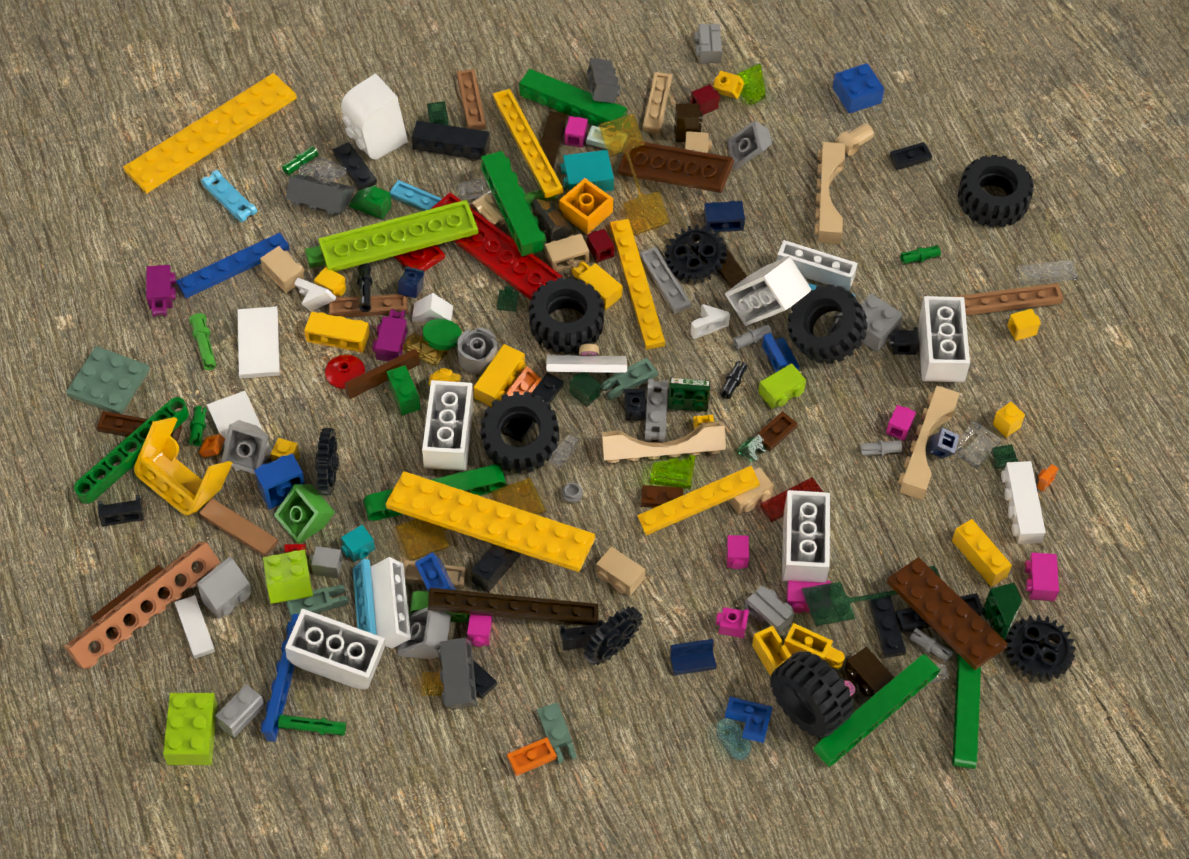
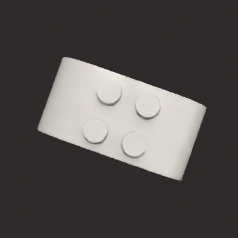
M377 74L361 82L345 95L341 103L344 116L342 120L347 127L345 131L370 158L377 160L408 143L398 97Z
M787 256L755 271L724 294L744 325L747 326L787 310L807 295L811 288L791 256Z
M924 296L918 328L922 381L965 382L970 365L964 297Z
M431 380L422 447L424 468L466 471L473 419L472 383Z
M788 490L783 519L782 581L826 583L830 564V493Z
M302 609L285 647L286 657L292 664L303 670L353 688L368 689L384 651L385 638Z

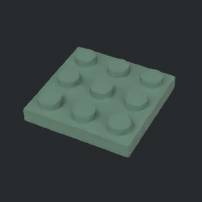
M95 346L66 393L68 397L108 412L122 414L150 371V368L147 364Z

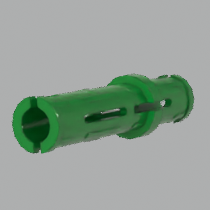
M283 714L279 716V728L318 732L319 735H325L326 733L345 736L346 722L330 721L324 717L314 719Z

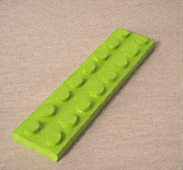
M464 200L318 238L328 271L333 270L336 272L478 234V228L468 201Z

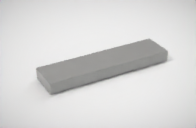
M657 247L639 253L641 262L673 314L690 308V300L670 268L667 267L668 265Z

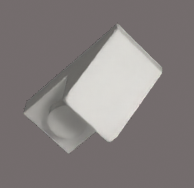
M297 278L294 283L300 289L299 293L305 296L302 305L309 311H314L336 299V296L328 289L303 279Z
M702 304V318L691 322L690 334L693 339H697L729 326V312Z

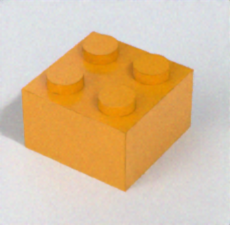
M586 178L559 200V215L587 235L613 213V198Z

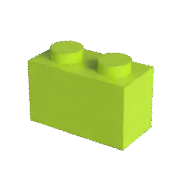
M791 363L760 381L758 393L773 410L778 406L785 405L791 398L802 395L805 390L806 379Z

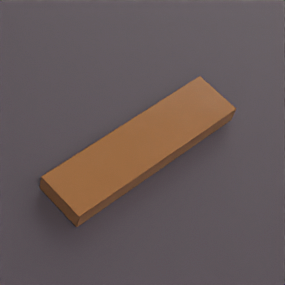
M475 69L457 71V80L467 128L475 130L486 129Z
M400 294L371 296V310L369 312H361L359 310V296L336 298L335 301L329 303V315L332 316L390 315L391 309H395L397 312L404 310L405 314H408L407 296Z
M213 498L199 512L201 518L264 557H267L279 543L277 538Z

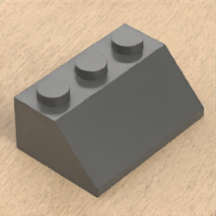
M302 173L290 176L285 199L291 200V203L295 205L307 204L310 209L320 210L322 208L327 210L329 214L338 215V213L346 210L355 187Z

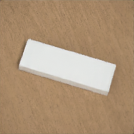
M196 596L176 601L175 605L194 659L215 652Z

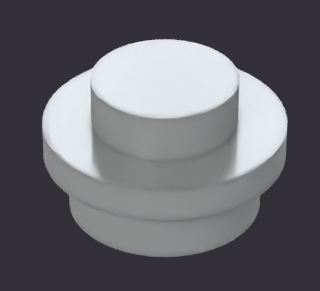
M573 482L568 483L562 490L563 498L570 503L578 502L583 495L582 488Z

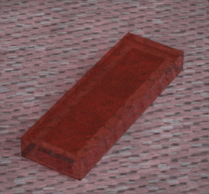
M813 477L788 489L793 491L823 492ZM788 490L761 503L760 508L771 523L784 516Z

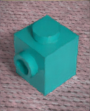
M363 525L341 537V550L346 557L350 556L353 562L366 558L370 552L375 550L374 539Z

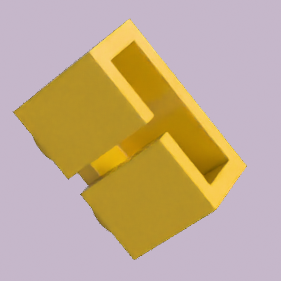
M774 626L754 634L752 647L771 676L772 672L786 661L791 654L785 645L782 646V639Z

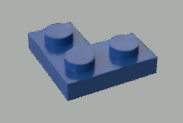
M730 697L725 718L745 722L742 738L764 743L773 707Z

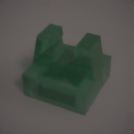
M505 286L504 290H499L497 310L516 312L519 292L513 291V287Z
M759 434L749 437L737 452L742 457L746 456L752 462L757 461L759 457L755 451L757 450L760 454L766 451L762 443L764 439Z
M1012 444L992 448L991 453L995 469L1005 468L1007 462H1018Z

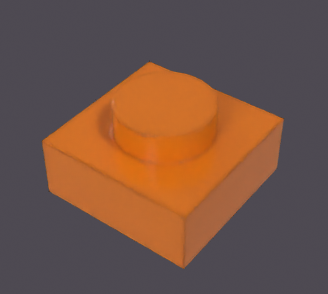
M221 434L206 437L198 453L203 458L218 455L222 450L225 438Z
M1051 464L1047 470L1045 468L1042 469L1037 476L1039 479L1037 488L1043 492L1055 479L1059 468Z

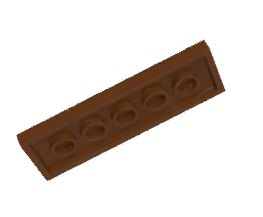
M630 140L617 171L619 175L722 193L735 161L733 157Z
M919 557L887 578L886 583L974 670H977L1006 649L1008 643Z

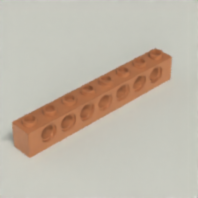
M199 541L64 646L65 650L79 668L89 669L97 664L99 657L103 654L108 655L115 649L117 643L129 639L136 628H142L150 622L149 618L154 614L162 613L167 608L166 605L180 599L184 595L182 592L188 588L195 587L200 578L205 574L208 575L221 562L207 542ZM197 561L198 569L193 572L191 568L192 563ZM180 574L182 580L180 584L176 585L175 577ZM163 587L165 594L162 598H159L158 590ZM146 600L148 608L142 611L141 603ZM129 613L131 621L125 625L123 618ZM112 627L114 634L112 637L107 638L106 631ZM95 640L97 644L96 649L90 652L88 646L90 642Z

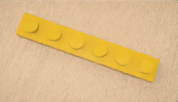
M751 465L637 516L647 536L761 485Z

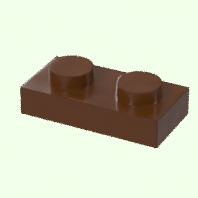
M782 411L755 435V440L770 452L797 428L798 423Z
M642 485L641 507L655 508L683 496V488Z

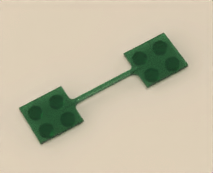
M929 566L940 577L936 566ZM841 582L801 589L815 626L854 620L855 616L850 605L853 602L898 595L893 590L849 597L846 595Z

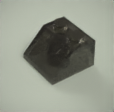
M539 199L532 200L533 216L537 217L539 229L544 232L547 244L572 235L573 227L569 221L567 222L564 219L559 208L557 209L552 202Z

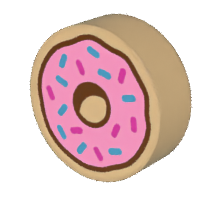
M583 344L579 347V355L598 356L599 346Z

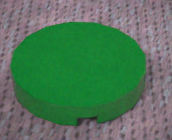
M446 319L431 320L425 324L422 331L423 340L428 343V346L433 349L446 351L451 350L454 346L457 347L458 339L462 334L457 324Z

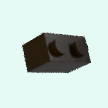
M698 103L676 104L674 121L675 142H686V131L701 132V123L699 122H702V111H699Z
M867 646L849 658L844 669L848 678L852 681L854 680L862 694L869 698L873 697L895 678Z

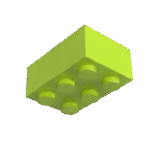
M170 693L163 752L167 765H212L216 728L215 715L217 714L218 707L214 693Z

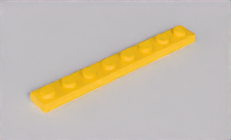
M507 89L493 93V100L544 197L548 198L562 194L563 187L511 90Z
M625 219L610 222L611 232L645 349L664 347L665 339L630 221Z

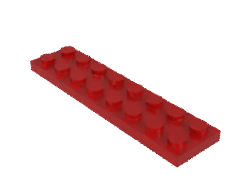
M450 192L431 209L460 202L461 200ZM470 207L478 228V234L453 240V242L524 296L532 300L533 293L541 285L545 286L546 282L550 280L556 281L557 278L563 277L534 254L521 257L514 239Z

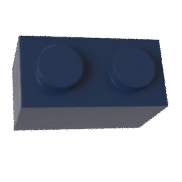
M742 201L704 203L703 217L707 231L711 227L714 232L744 231L745 215Z

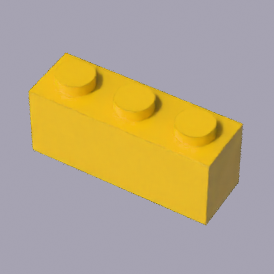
M312 311L304 330L306 342L364 353L370 335L369 323Z
M504 344L473 387L474 398L491 407L495 399L498 401L502 400L501 395L505 394L518 374L526 367L525 353Z
M973 519L955 529L952 542L991 587L1008 577L1012 564Z

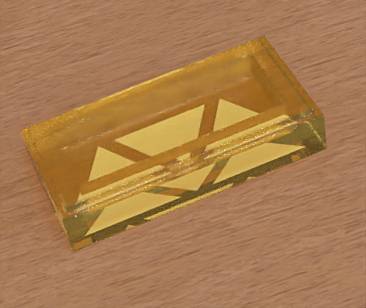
M415 332L411 334L403 345V350L409 352L416 349L420 359L435 367L447 354L446 350H437L428 346V343L424 342L423 337Z

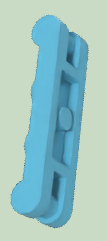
M217 169L209 177L205 176L201 179L202 185L241 223L247 220L249 215L253 216L257 213L256 207L249 203Z

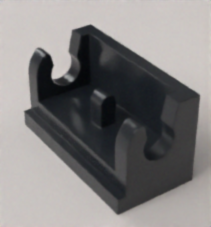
M136 495V500L108 505L98 501V516L102 527L144 520L143 503L140 495Z
M598 620L596 625L565 629L564 625L560 626L559 632L563 651L585 648L588 645L587 642L592 639L590 636L595 634L596 629L602 625L603 620Z

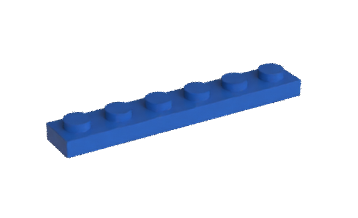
M279 232L177 280V286L185 299L261 264L260 258L278 246L283 251H289V245Z
M293 614L291 622L287 623V638L282 643V657L277 662V676L271 685L272 696L266 704V719H263L261 723V732H263L267 741L276 742L279 716L283 714L295 665L286 657L285 647L300 614Z

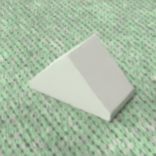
M432 293L414 303L412 321L429 322L434 319L452 321L453 305Z

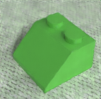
M295 484L274 516L296 543L300 544L323 529L335 511L312 484Z

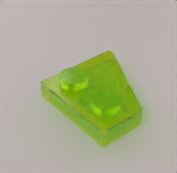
M760 63L735 74L740 76L745 83L740 94L749 105H753L766 98Z
M689 455L688 459L678 460L677 457L668 461L653 463L650 484L691 489L696 455Z

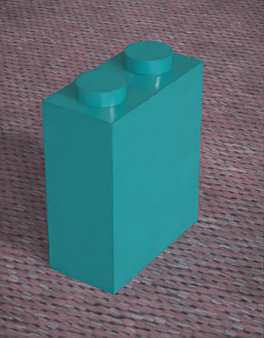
M608 150L563 155L560 171L561 175H565L563 185L564 189H568V192L584 178L604 192L614 191V176Z

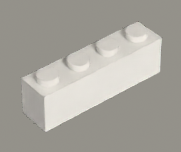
M783 240L777 255V261L791 256L803 277L824 284H834L835 287L841 286L846 291H850L858 263Z
M1031 461L1007 462L1005 469L1001 472V480L1006 485L1005 499L1006 501L1009 500L1008 516L1013 521L1011 528L1012 536H1016L1017 544L1042 543L1046 532Z
M388 557L371 566L377 636L385 638V646L394 648L410 640L411 635L403 563Z

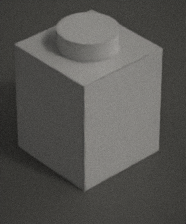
M316 546L314 554L311 553L309 559V566H312L313 575L338 578L343 561L341 550Z

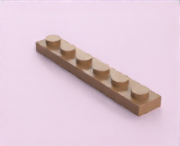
M1058 283L952 296L964 297L966 315L1061 304L1063 302V296Z

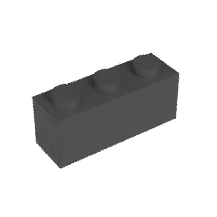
M590 58L587 78L593 101L615 103L616 96L619 97L620 86L618 85V77L615 76L616 69L613 68L611 60Z
M466 638L441 641L438 657L442 661L440 679L444 683V691L442 692L443 703L452 710L477 706L472 642Z

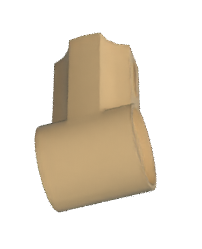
M862 124L850 133L847 131L841 133L835 143H845V153L851 156L858 151L862 144L874 137V132L869 124Z
M488 194L482 195L469 204L473 210L497 228L503 227L505 223L503 215L495 207L492 198Z

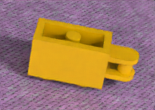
M581 261L578 267L571 269L572 274L578 280L585 281L586 285L588 283L594 287V291L597 290L600 293L605 310L622 298L623 286L596 263L590 267L584 261Z
M793 623L784 641V645L791 656L799 651H808L812 655H818L821 660H825L834 669H839L843 666L845 655L843 652L832 647V640Z

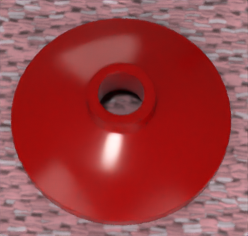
M347 354L334 357L325 368L327 381L339 389H346V382L365 373L363 362L359 358Z

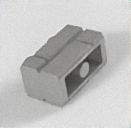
M699 24L698 32L694 34L695 43L698 42L695 48L696 56H699L701 64L710 62L720 63L722 59L720 25Z
M763 585L745 601L744 609L749 610V614L765 628L774 626L778 634L793 621L794 613L792 607L788 603L783 604L778 599L774 590L767 589Z
M245 685L239 691L240 693H237L215 715L218 726L233 738L265 707L260 694L248 685Z

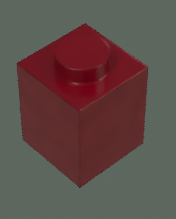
M709 84L692 91L690 103H698L699 111H702V115L718 109L720 95Z
M605 228L593 231L587 235V247L596 263L614 257V244Z

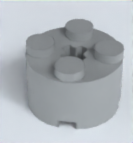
M476 328V330L464 331L458 339L459 365L467 372L482 376L498 353L494 334L485 328Z

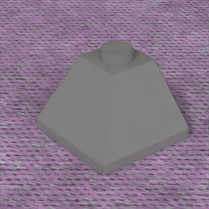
M754 120L727 140L730 157H733L735 161L733 169L737 170L772 144L768 128Z
M241 420L230 424L221 463L231 461L233 463L231 467L255 474L254 469L263 464L269 435L258 426Z

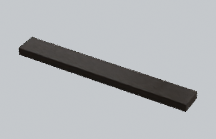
M429 588L427 610L579 625L598 624V604L439 588Z

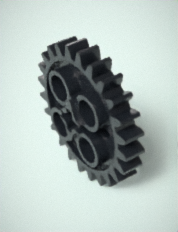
M696 225L693 230L688 226V231L685 232V230L681 229V235L675 233L676 239H669L671 245H666L667 251L664 252L665 262L673 275H678L679 281L685 277L686 283L690 279H693L694 284H696L697 279L704 283V277L711 280L710 274L717 276L716 269L722 270L721 263H726L725 257L728 256L726 244L723 237H720L719 232L714 233L712 227L707 231L706 225L702 229H699L698 225Z
M323 428L322 432H320L318 451L315 457L317 486H319L318 491H320L321 495L333 494L336 471L339 467L337 437L333 428Z
M628 606L626 609L622 608L620 613L616 611L613 617L609 616L608 621L603 622L596 629L595 634L590 636L592 639L587 642L588 645L584 648V657L592 665L596 664L597 666L601 662L604 664L607 659L611 660L613 655L616 656L618 651L623 650L630 643L631 638L635 637L634 633L639 630L638 627L642 624V614L633 606L631 608Z
M1031 615L1027 621L1021 618L1019 624L1015 622L1013 627L1009 629L1008 635L1005 638V641L1008 643L1006 649H1004L1007 650L1005 657L1012 658L1009 665L1016 664L1015 672L1022 670V677L1030 674L1031 681L1034 680L1035 676L1038 677L1040 682H1042L1044 677L1049 682L1053 676L1059 679L1061 673L1065 675L1067 668L1070 669L1071 661L1075 658L1073 653L1076 647L1072 646L1074 639H1067L1070 631L1063 632L1064 625L1057 627V620L1050 623L1048 616L1044 621L1041 620L1040 615L1037 616L1036 620ZM1027 634H1031V635H1033L1035 638H1031V637H1029ZM1048 640H1052V641H1054L1056 644H1052V643H1050ZM1024 652H1025V653H1028V654H1030L1031 656H1030V657H1029V656H1026V655H1024L1023 653H1024ZM1044 659H1049L1052 663H1048Z

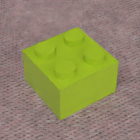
M305 550L263 557L266 584L271 604L313 596Z

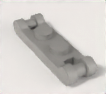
M648 379L645 426L646 442H651V440H659L661 443L665 442L668 380H662L661 382ZM654 389H662V392H654Z

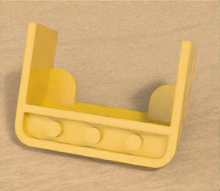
M172 417L155 421L151 425L137 458L134 472L142 482L182 514H194L221 490L233 463L227 461L209 466L202 480L176 459L179 453V445L171 437V433L177 418Z

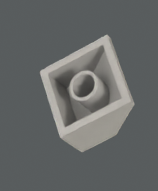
M231 557L227 558L197 583L202 603L218 619L230 614L236 605L246 601L252 593L249 581Z
M428 607L408 614L411 639L398 646L397 655L421 659L438 657L440 642L447 641L451 615L441 611L427 610Z

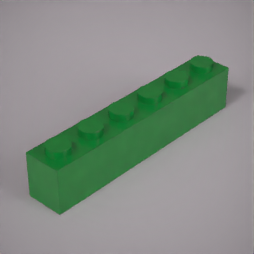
M529 68L519 82L520 96L552 108L557 112H562L572 117L588 119V124L619 132L627 121V107L617 103L593 101L590 92Z
M503 151L481 156V170L521 257L543 251L544 242H546L545 234L539 229L538 219L532 214L531 204L525 199L523 187L518 185L517 174L515 171L512 172L509 158L505 157Z

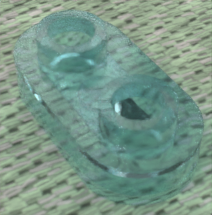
M721 720L716 728L718 739L734 759L743 760L747 758L751 750L750 741L742 738L743 731L734 720ZM728 730L731 733L727 735L723 731ZM740 747L743 749V751L738 752L736 751V748Z

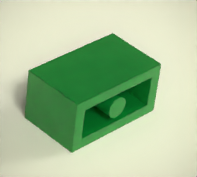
M406 365L386 371L388 386L401 416L421 410L420 398Z

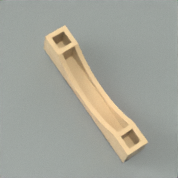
M823 142L822 149H818L817 160H820L821 164L817 165V175H820V178H817L816 190H819V193H816L815 204L819 205V208L815 210V219L818 220V223H815L814 235H818L817 243L840 244L843 217L832 204L829 187L836 175L843 170L845 143Z
M936 386L934 393L930 392L927 404H930L929 408H924L921 417L924 423L923 425H918L915 434L919 437L917 441L913 440L910 448V451L913 452L912 456H907L904 468H907L906 473L902 472L898 484L901 485L900 493L920 500L924 499L932 475L926 459L925 445L928 437L938 427L952 419L959 398V392Z
M722 421L701 423L689 434L676 440L662 443L641 441L621 430L600 432L602 457L609 463L619 462L620 459L627 458L629 461L640 460V457L658 459L661 455L679 457L683 453L700 455L701 452L708 451L711 454L720 453L721 450H726L725 426Z

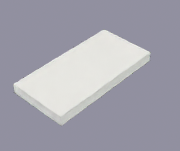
M277 306L238 309L240 379L280 376Z
M547 355L546 371L626 373L627 358L626 356Z
M245 391L207 404L218 433L225 438L224 447L229 425L238 420L256 425L262 429ZM268 442L263 461L271 458L272 449Z

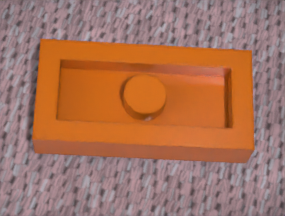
M526 366L505 394L507 393L508 396H512L515 391H519V395H524L525 391L532 393L541 381V378Z
M548 737L508 753L507 759L515 775L519 776L556 760L557 755Z

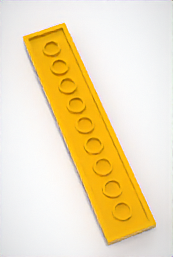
M272 73L123 166L124 172L147 194L297 99L296 93L275 73Z
M403 471L386 502L387 509L576 572H580L596 539L594 533Z

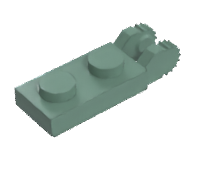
M645 358L627 367L626 373L618 372L614 374L613 377L601 384V388L605 391L613 388L617 383L618 387L610 390L608 393L609 399L612 400L624 393L625 389H633L647 382L648 379L657 377L658 371L648 358Z
M344 585L324 587L312 591L313 596L286 601L291 618L293 614H300L302 609L317 614L349 603L346 596L330 599V596L335 597L344 593Z
M558 703L538 708L537 715L544 733L557 755V762H564L563 754L560 751V748L564 746L567 747L571 759L577 758L572 738Z

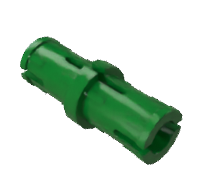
M310 146L301 154H296L291 161L282 165L284 173L290 176L301 167L304 168L309 161L319 156L318 151L315 147Z
M938 245L927 248L918 247L916 250L900 253L903 265L918 261L921 263L927 259L941 256Z
M202 406L194 407L193 419L189 425L191 429L189 444H193V446H200L202 444L203 431L206 429L205 416L207 409L203 407L201 412Z

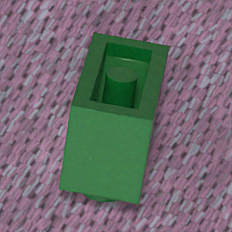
M371 186L359 190L349 203V207L383 220L392 207L391 194L386 190Z

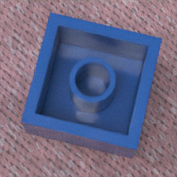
M868 63L835 73L833 90L849 114L882 103L884 87Z
M293 453L281 456L271 463L263 464L254 469L259 493L268 510L281 505L295 484H305L303 472Z

